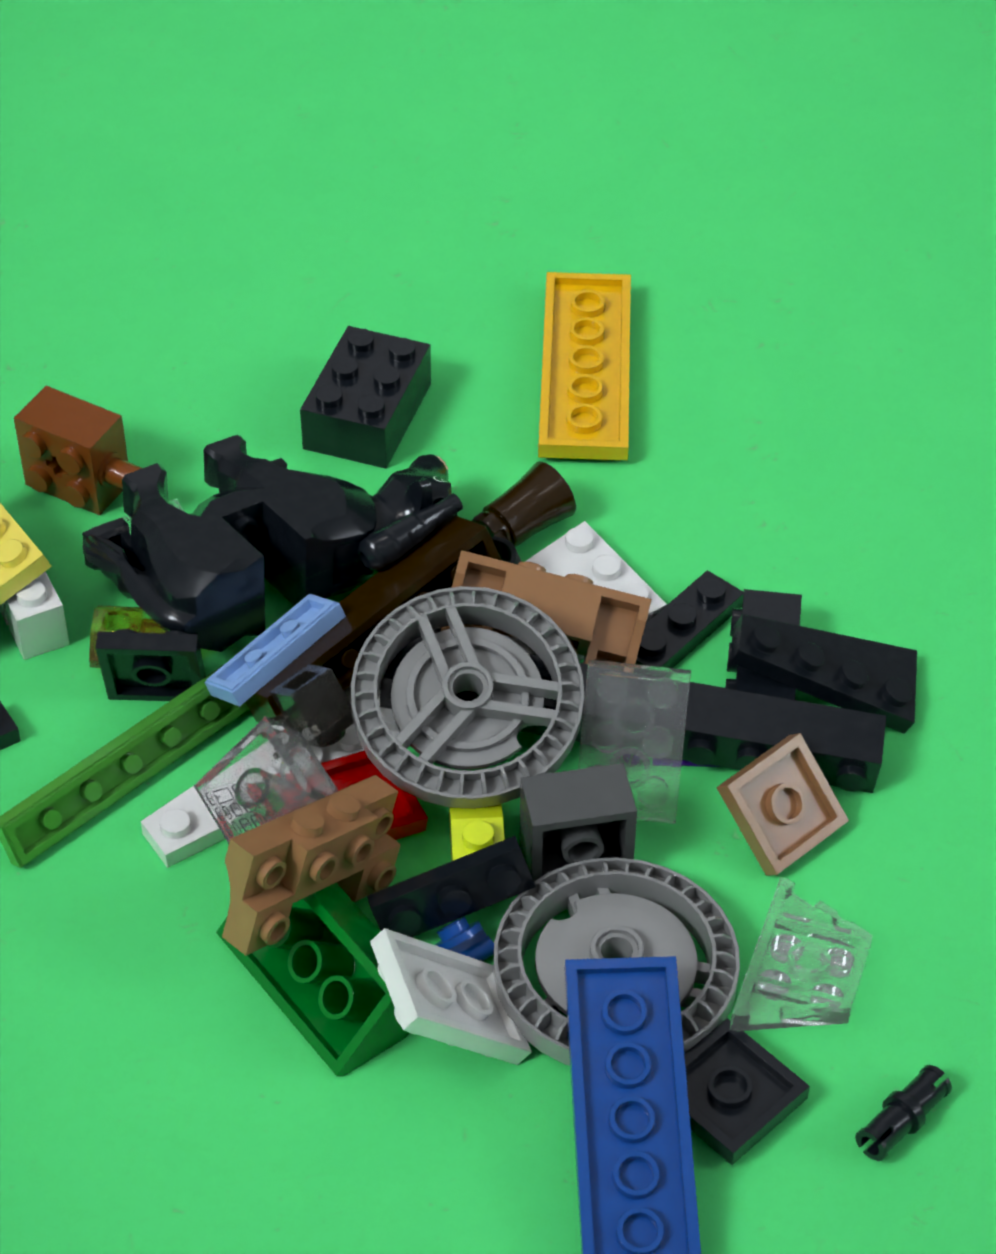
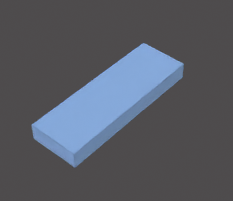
M308 594L206 679L204 683L211 696L240 707L346 617L340 603Z

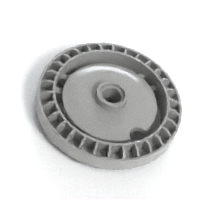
M460 586L438 589L417 596L395 608L377 624L365 640L356 659L351 681L352 717L358 739L370 761L384 777L404 792L423 801L452 808L474 809L500 805L520 798L521 777L534 776L544 772L555 773L571 752L579 733L585 697L583 673L577 654L567 636L557 624L533 604L510 593L485 587ZM463 624L484 625L500 629L517 637L529 646L543 661L551 675L552 681L541 679L534 661L513 640L488 629L464 627ZM445 626H450V629L443 630L434 634L433 630ZM421 636L423 640L415 645L403 658L392 682L391 707L395 723L400 731L395 737L384 721L378 703L381 682L397 654L410 642ZM462 691H473L479 697L472 701H464L456 695ZM544 698L555 699L557 703L556 710L543 708ZM533 725L548 727L541 738L525 753L510 762L493 768L467 771L452 770L433 765L435 762L456 769H479L493 766L507 760L522 749L517 740V735L523 728ZM409 745L420 754L419 757L407 749Z
M618 857L588 859L567 864L544 874L534 881L536 887L520 893L511 902L500 921L494 941L493 966L498 998L508 1017L513 1020L523 1037L539 1051L565 1065L570 1066L567 1017L559 1012L561 1011L567 1015L564 973L566 959L676 956L680 1007L685 1008L681 1011L684 1054L726 1020L734 1005L740 973L739 946L734 929L722 908L704 889L689 878L667 867L643 860ZM565 910H568L570 918L564 920L552 919ZM549 921L540 934L535 956L538 981L547 996L543 1000L532 987L525 973L523 958L533 936ZM690 933L695 937L703 950L707 963L697 961L696 947ZM694 983L705 984L703 989L693 988Z

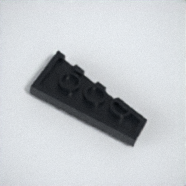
M742 614L734 624L730 655L731 663L838 707L885 715L886 726L904 734L915 723L917 650Z

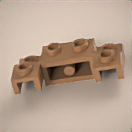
M461 550L452 588L460 586L485 587L519 597L533 604L557 624L567 636L576 654L584 656V664L630 672L634 671L652 599L594 585L590 578L583 575L567 574L563 577L548 573L543 566L533 562H519L517 565ZM463 624L464 627L488 629L502 635L517 638L500 629L484 625ZM450 626L442 627L440 631L450 629Z
M374 775L231 838L225 857L230 882V905L222 938L247 956L267 945H274L279 942L289 929V915L292 904L315 892L337 883L350 899L356 902L367 897V895L387 888L395 877V863L401 846L400 843L386 834L394 819L392 811L398 791Z

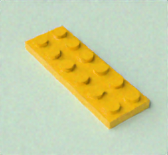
M547 272L538 458L628 461L631 275Z

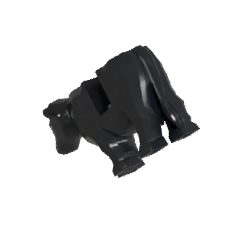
M234 435L206 445L204 448V481L210 487L219 488V493L200 503L193 513L188 514L169 502L167 471L158 463L124 475L122 479L124 512L131 517V534L129 524L123 518L94 527L82 533L83 554L87 567L93 570H101L107 578L115 583L124 596L134 599L136 604L164 631L175 630L187 634H198L200 649L222 652L244 636H259L265 631L264 578L294 606L308 594L326 599L351 591L371 578L374 570L366 568L358 555L360 542L371 532L410 513L436 504L451 495L448 467L439 456L433 454L419 456L411 463L409 468L392 473L377 493L371 496L365 489L345 480L328 475L287 469V463L282 458L273 461L253 458L247 455L246 441L241 436Z

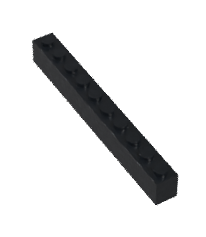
M421 636L402 649L389 665L380 686V707L392 709L391 688L394 675L406 654L423 640ZM528 654L534 661L541 679L552 681L551 675L543 661L537 655ZM579 663L583 673L585 697L581 726L575 741L589 743L599 748L612 747L632 750L651 757L664 756L690 761L697 765H715L741 770L787 736L801 733L830 786L840 787L846 791L870 793L874 791L882 765L886 726L885 715ZM462 691L456 695L464 701H472L479 697L473 691ZM544 698L543 708L556 710V700ZM540 725L527 726L520 732L542 736L548 727Z

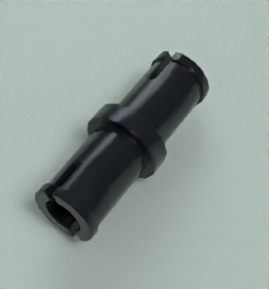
M925 1065L902 1091H893L883 1101V1110L864 1128H861L855 1136L858 1147H862L869 1139L874 1141L863 1151L866 1156L875 1161H882L906 1134H915L925 1124V1115L952 1090L949 1078L944 1079L937 1087L933 1085L944 1074L941 1069L933 1065Z

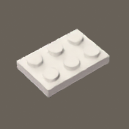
M386 928L370 941L378 962V973L386 983L395 1007V1018L404 1031L518 1065L532 1053L528 1041L523 1037L513 1020L508 1017L498 998L493 974L494 965Z

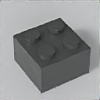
M624 763L605 766L594 765L584 769L555 773L544 772L534 776L521 777L519 843L534 881L562 866L588 859L613 857L634 859L637 808Z

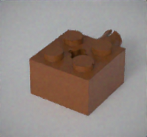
M45 386L14 417L25 485L38 492H44L64 500L74 507L83 508L101 515L122 493V479L124 475L142 469V467L128 462L122 415Z

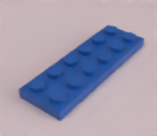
M676 956L566 959L564 973L581 1254H701Z

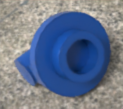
M462 917L437 932L441 941L436 943V946L480 961H484L494 955V942L485 934L480 921L468 924L466 918Z

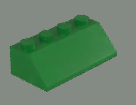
M337 883L293 903L289 915L290 926L284 937L276 944L267 945L247 956L222 938L226 923L225 919L216 931L217 935L336 1076L343 1077L409 1035V1032L404 1031L397 1022L394 1015L395 1007L386 983L378 973V962L370 941L380 931Z

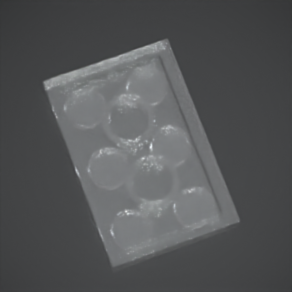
M589 660L578 769L594 765L605 766L624 763L637 808V820L676 824L691 670Z

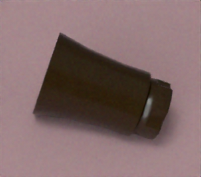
M536 462L519 481L485 506L483 512L475 516L472 521L486 526L491 537L507 539L516 548L525 540L550 525L574 515L576 503L569 485L560 473L545 462Z

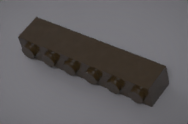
M453 515L398 561L380 570L341 600L339 603L346 617L246 701L255 721L287 737L349 688L356 659L365 640L377 624L395 608L417 596L438 589L452 588L461 550L501 560L487 527Z

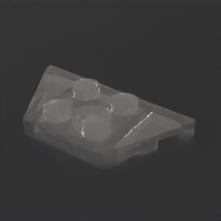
M780 877L732 1012L730 1030L751 1031L847 1024L869 956L873 935L854 922L842 919L836 910L821 900L812 906L794 894V882Z

